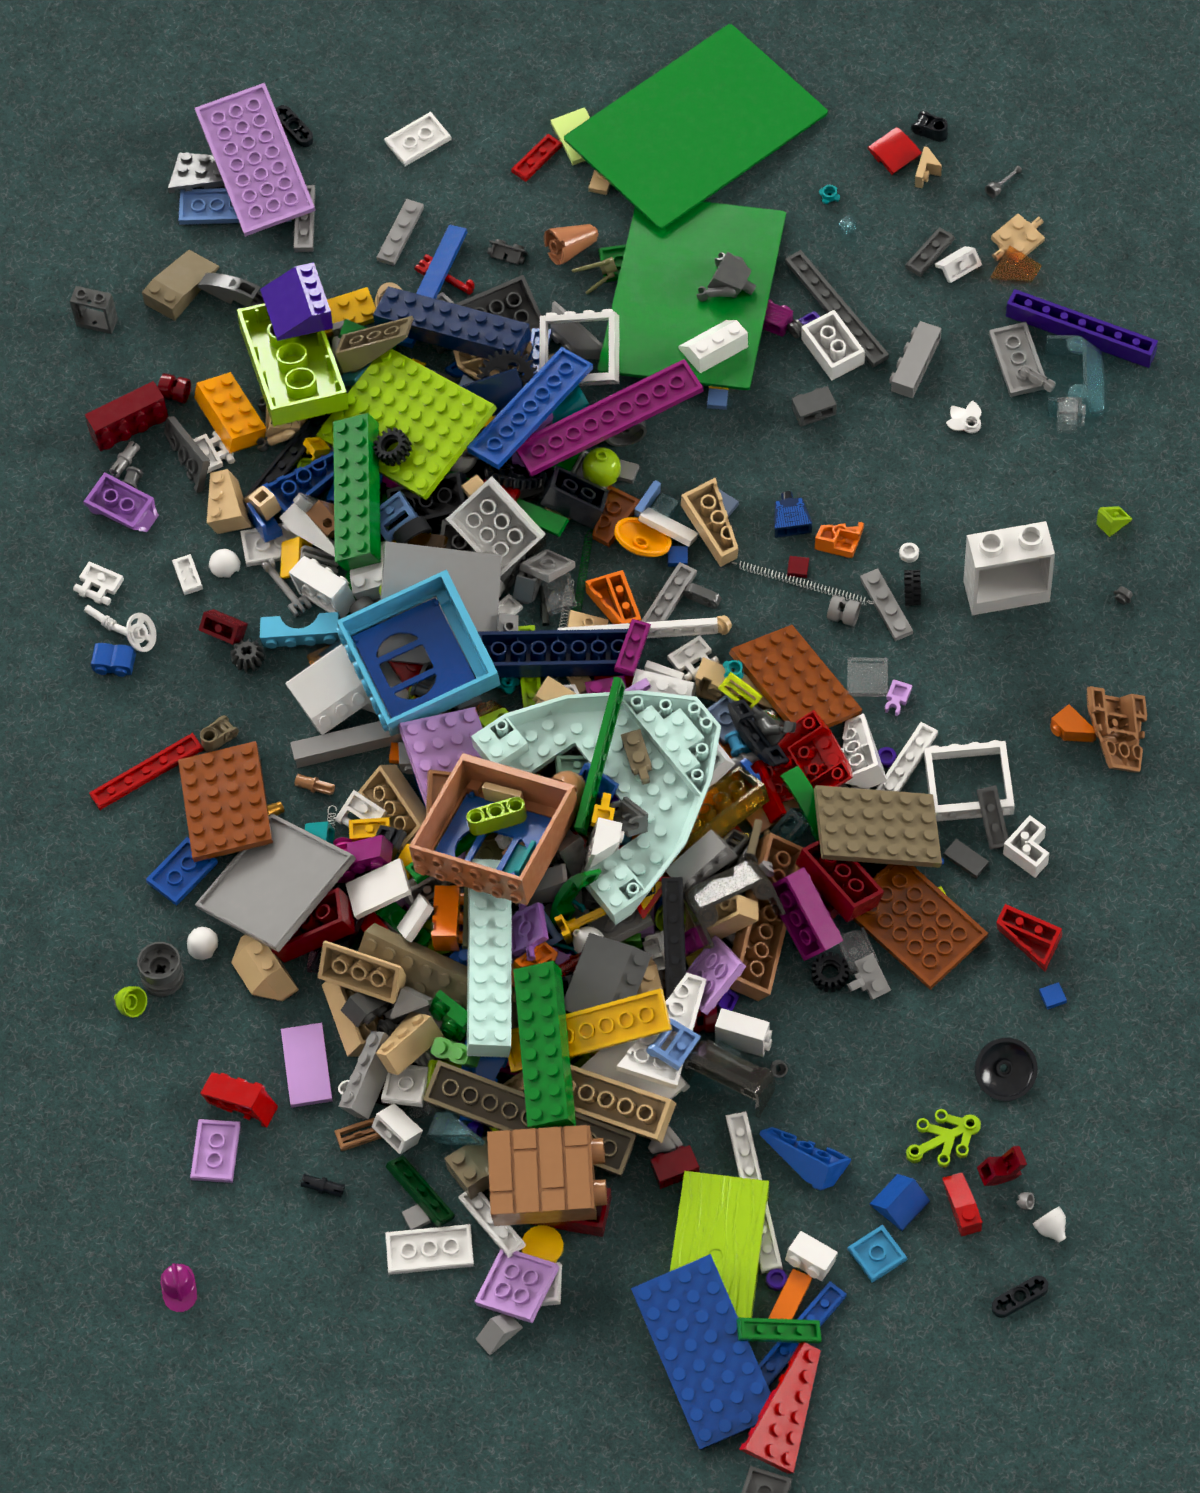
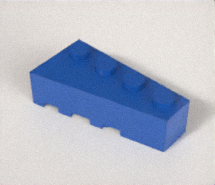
M334 451L312 461L307 466L295 469L294 472L276 478L271 483L263 484L275 495L282 509L279 511L281 515L294 503L293 499L299 493L317 498L332 485L334 480Z

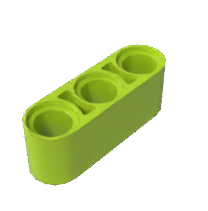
M512 797L472 809L467 813L466 818L470 833L478 836L521 824L527 819V812L524 800L520 797Z

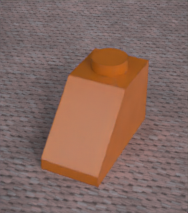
M1070 704L1051 718L1050 727L1052 733L1057 737L1060 736L1064 741L1094 742L1096 740L1093 726Z

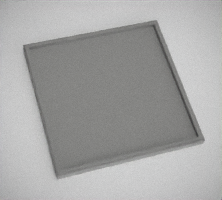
M386 541L384 543L380 600L447 569L477 632L497 631L502 555ZM410 634L393 635L381 644L377 652V658L418 638ZM421 645L389 661L424 665L430 662L424 646Z
M271 814L269 819L273 843L240 851L197 901L195 906L199 910L279 952L356 858L353 854Z

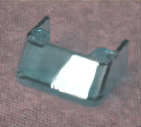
M1047 335L1046 355H1083V384L1071 386L1068 390V398H1048L1047 417L1102 416L1106 408L1104 353L1078 335Z

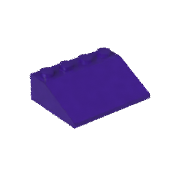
M314 262L295 266L260 289L277 341L333 329L331 310Z

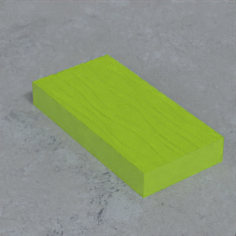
M265 303L237 309L239 327L273 427L349 409L347 392L325 330L277 341Z
M684 1171L670 1271L711 1254L738 1318H752L769 1195V1181Z

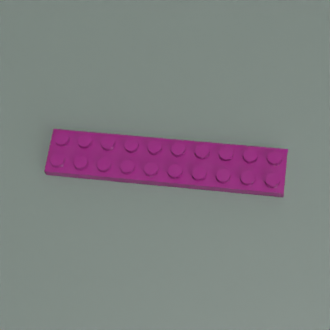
M683 359L533 433L518 448L516 454L532 477L703 392V386L686 360Z

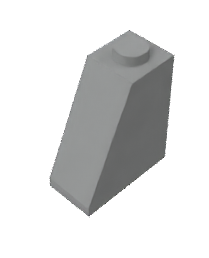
M566 863L550 867L546 870L528 905L535 904L536 902H554L558 891L568 880Z

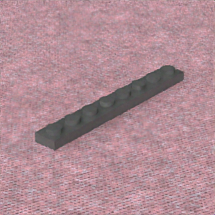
M801 250L785 259V264L827 313L833 310L836 311L864 349L865 359L873 368L889 359L888 352Z

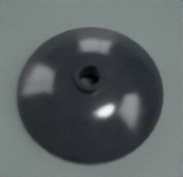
M1004 1037L989 1042L981 1049L976 1058L974 1070L978 1085L988 1096L1001 1101H1012L1024 1096L1032 1088L1037 1078L1038 1066L1034 1053L1025 1043L1014 1038ZM1002 1064L1006 1065V1070L1004 1072L1000 1071V1066Z

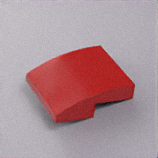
M898 127L868 147L874 158L878 162L881 161L891 175L922 154L913 141Z

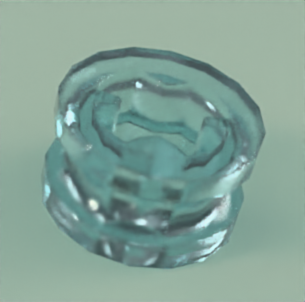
M846 216L839 222L838 227L844 234H848L855 230L857 223L851 216Z

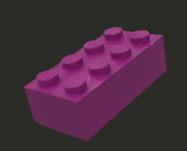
M804 867L765 888L804 961L843 941L840 931L836 928L831 918L830 912L826 909L819 892L816 890L810 875Z

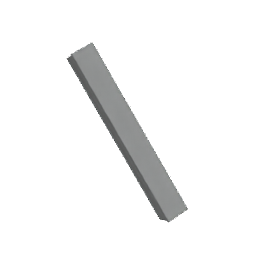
M380 721L290 742L297 768L391 746V742H403L401 733L391 736L389 731L385 732Z

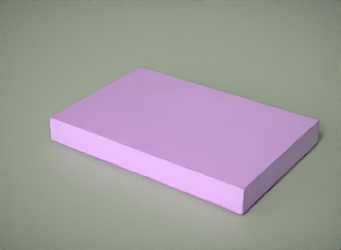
M198 1119L191 1180L233 1183L240 1122Z

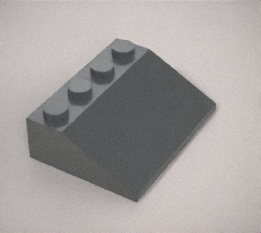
M524 274L456 303L464 307L529 323L530 333L532 328L540 329V316L542 315Z
M589 933L564 996L565 1012L572 1013L637 995L652 954L634 946Z

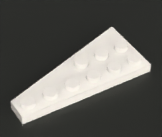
M686 973L673 993L665 1001L669 1018L676 1020L692 1031L707 981L706 978ZM672 1031L670 1033V1035L667 1037V1039L661 1046V1049L666 1051L674 1037L677 1035V1032ZM659 1034L636 1040L616 1066L615 1070L673 1089L677 1088L683 1067L682 1065L679 1070H676L659 1058L652 1057L647 1053L646 1049L650 1044L654 1043Z

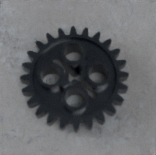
M503 348L502 354L495 350V357L489 354L490 361L483 360L485 367H479L483 374H477V377L480 379L489 377L492 370H498L500 373L509 370L508 364L515 362L519 367L518 373L524 372V375L520 376L521 380L527 384L535 375L534 371L538 367H531L534 360L527 361L528 354L521 357V350L514 354L513 348H511L509 353Z
M509 460L499 470L490 464H485L483 470L484 478H487L486 480L492 476L501 486L504 485L505 488L512 487V489L520 490L525 488L530 490L531 488H542L546 484V472L542 471L531 477L525 467H521L519 464H512V461Z

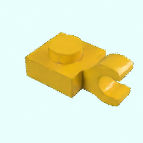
M603 792L600 805H594L590 826L595 825L598 817L613 821L615 808L609 807L611 794Z

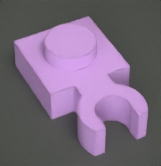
M893 679L886 700L889 701L885 705V713H888L890 708H895V716L900 714V704L906 706L912 691V685Z

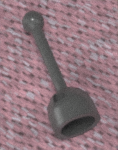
M1016 166L1014 171L999 183L991 182L986 185V194L991 198H996L1001 193V185L1016 173H1021L1022 168Z

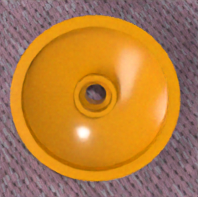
M628 517L617 522L614 535L619 544L627 551L638 556L653 558L662 556L670 550L672 545L671 537L638 521V517Z

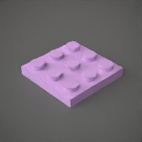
M716 935L686 970V973L707 979L699 1009L706 1015L715 1008L718 1001L746 968L745 964Z
M500 1249L474 1302L477 1306L533 1323L560 1267L557 1263L515 1251L513 1256L508 1258L503 1250Z

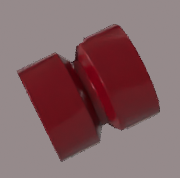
M163 373L158 383V389L164 399L169 400L173 398L176 402L186 403L191 391V380L183 377L176 379L175 375Z
M717 1006L708 1015L699 1009L693 1032L700 1033L701 1030H704L705 1033H715ZM703 1016V1023H697V1017Z

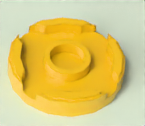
M538 1225L532 1227L522 1238L526 1245L521 1249L522 1253L556 1263L563 1253L562 1237L555 1228L550 1226Z

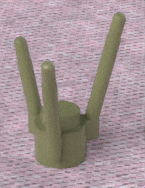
M613 257L572 269V272L575 273L600 266L602 274L607 273V276L585 292L587 295L608 279L615 277L613 272L618 270Z

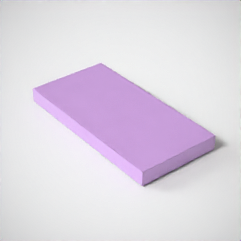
M322 1023L281 1029L291 1108L333 1101Z

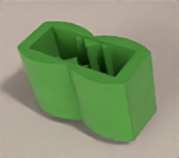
M436 1037L431 1049V1054L435 1057L469 1068L477 1067L481 1057L467 1056V1045L443 1037Z

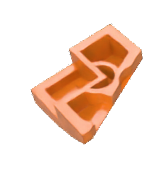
M858 522V526L846 527V524L835 526L821 525L815 537V550L853 558L863 532L864 523Z

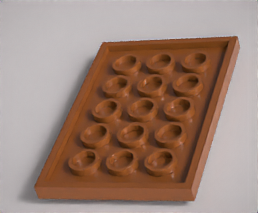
M793 625L731 648L729 652L734 660L742 663L744 673L784 722H796L812 710H815L830 728L860 715L863 710Z
M256 741L178 760L191 853L194 862L273 843Z
M888 864L873 878L884 891L878 906L853 919L930 990L978 947L989 934L919 870L909 865Z

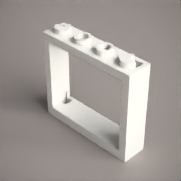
M603 309L602 312L596 313L592 310H585L580 314L567 311L563 315L550 312L546 313V316H540L539 370L548 362V324L609 320V372L590 373L578 385L619 384V315L612 309Z
M993 740L988 743L972 742L966 745L951 744L943 747L930 746L929 748H924L928 792L933 794L936 821L981 818L982 815L979 802L938 805L932 760L1000 754L1006 799L1000 800L1003 815H1014V799L1005 741Z

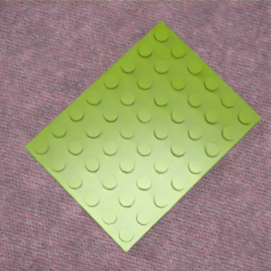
M391 348L372 361L347 393L349 409L333 412L316 436L333 447V422L369 413L379 423L380 436L383 435L382 431L387 433L389 428L392 431L393 428L402 430L412 444V451H409L410 456H405L407 460H401V464L395 463V466H387L379 459L380 474L427 500L497 408L489 401ZM398 442L392 444L388 448L387 452L394 450L397 447Z

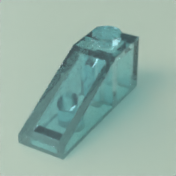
M449 1111L435 1113L427 1133L430 1138L440 1145L485 1144V1141L459 1120L456 1114Z

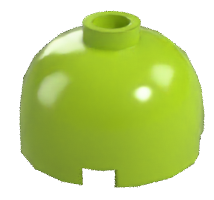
M599 447L591 450L583 460V477L601 487L614 484L621 474L619 457L608 448Z

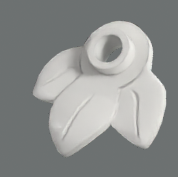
M971 401L966 409L951 406L950 415L952 419L946 422L949 428L955 431L964 430L967 433H976L980 430L981 421L979 418L981 416V409L974 401Z

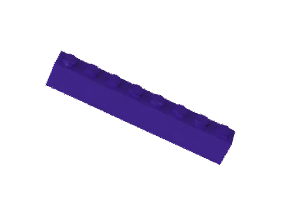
M1014 289L1007 302L1006 317L1026 322L1028 325L1149 368L1156 355L1158 340Z

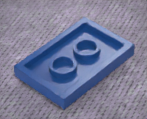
M186 837L146 878V882L177 906L218 862L215 858L194 862L190 839Z

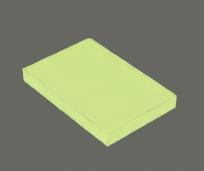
M585 107L551 120V125L572 165L585 160L564 141V136L590 118Z

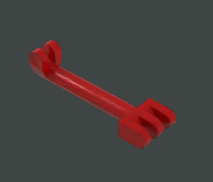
M427 254L423 257L424 260H420L419 265L414 267L415 271L424 276L433 257ZM447 274L446 282L468 295L472 294L475 286L472 280L468 279L465 284Z

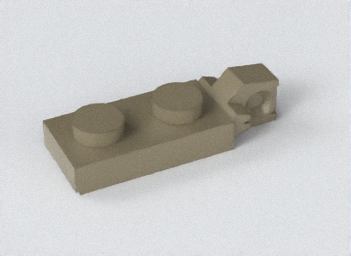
M638 729L621 734L632 773H634V776L639 774L642 785L650 783L648 771H652V765L641 730Z

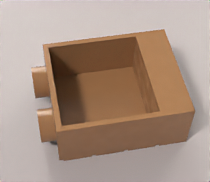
M590 1125L487 1132L490 1210L494 1226L596 1220V1206L607 1205L606 1179L595 1180L594 1164H605L604 1139L593 1138Z

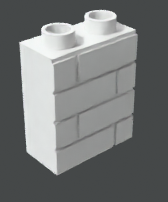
M1046 521L967 535L963 582L972 615L1050 602L1055 552Z

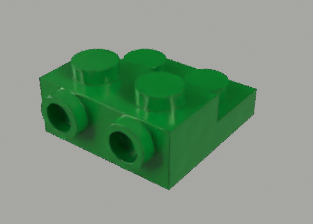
M439 990L434 996L428 1011L434 1019L443 1022L440 1031H442V1034L447 1039H452L456 1042L459 1040L461 1042L467 1035V1010L443 991Z

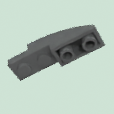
M206 273L198 284V288L229 304L236 301L246 307L264 303L262 294L259 292L261 287L241 278L219 273Z

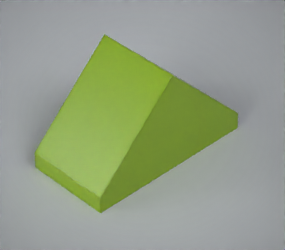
M1119 506L1100 507L1096 524L1110 537L1128 524L1132 518Z

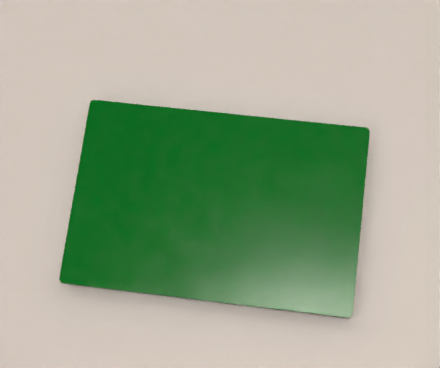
M728 24L564 136V141L657 228L664 229L828 114V110L736 27Z
M701 202L664 229H659L635 207L611 308L619 315V375L647 378L685 359L701 385L749 390L784 229L786 212ZM728 251L734 256L742 257L746 265L751 269L747 280L756 285L752 295L741 290L736 298L708 296V299L702 302L697 299L696 294L699 293L698 288L700 286H704L708 290L707 286L718 268L715 265L714 259L718 258L720 252L726 254ZM725 320H737L748 332V347L702 373H699L678 349V346ZM609 321L598 363L599 373L609 372Z

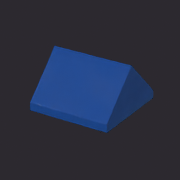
M897 1174L874 1198L870 1206L903 1231L930 1200L915 1179Z

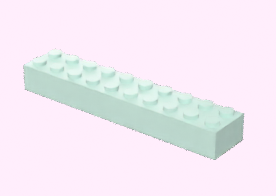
M491 859L472 860L473 863L496 869L501 861ZM468 888L467 1056L509 1058L511 1050L512 901L496 898L488 893L476 892L471 888Z

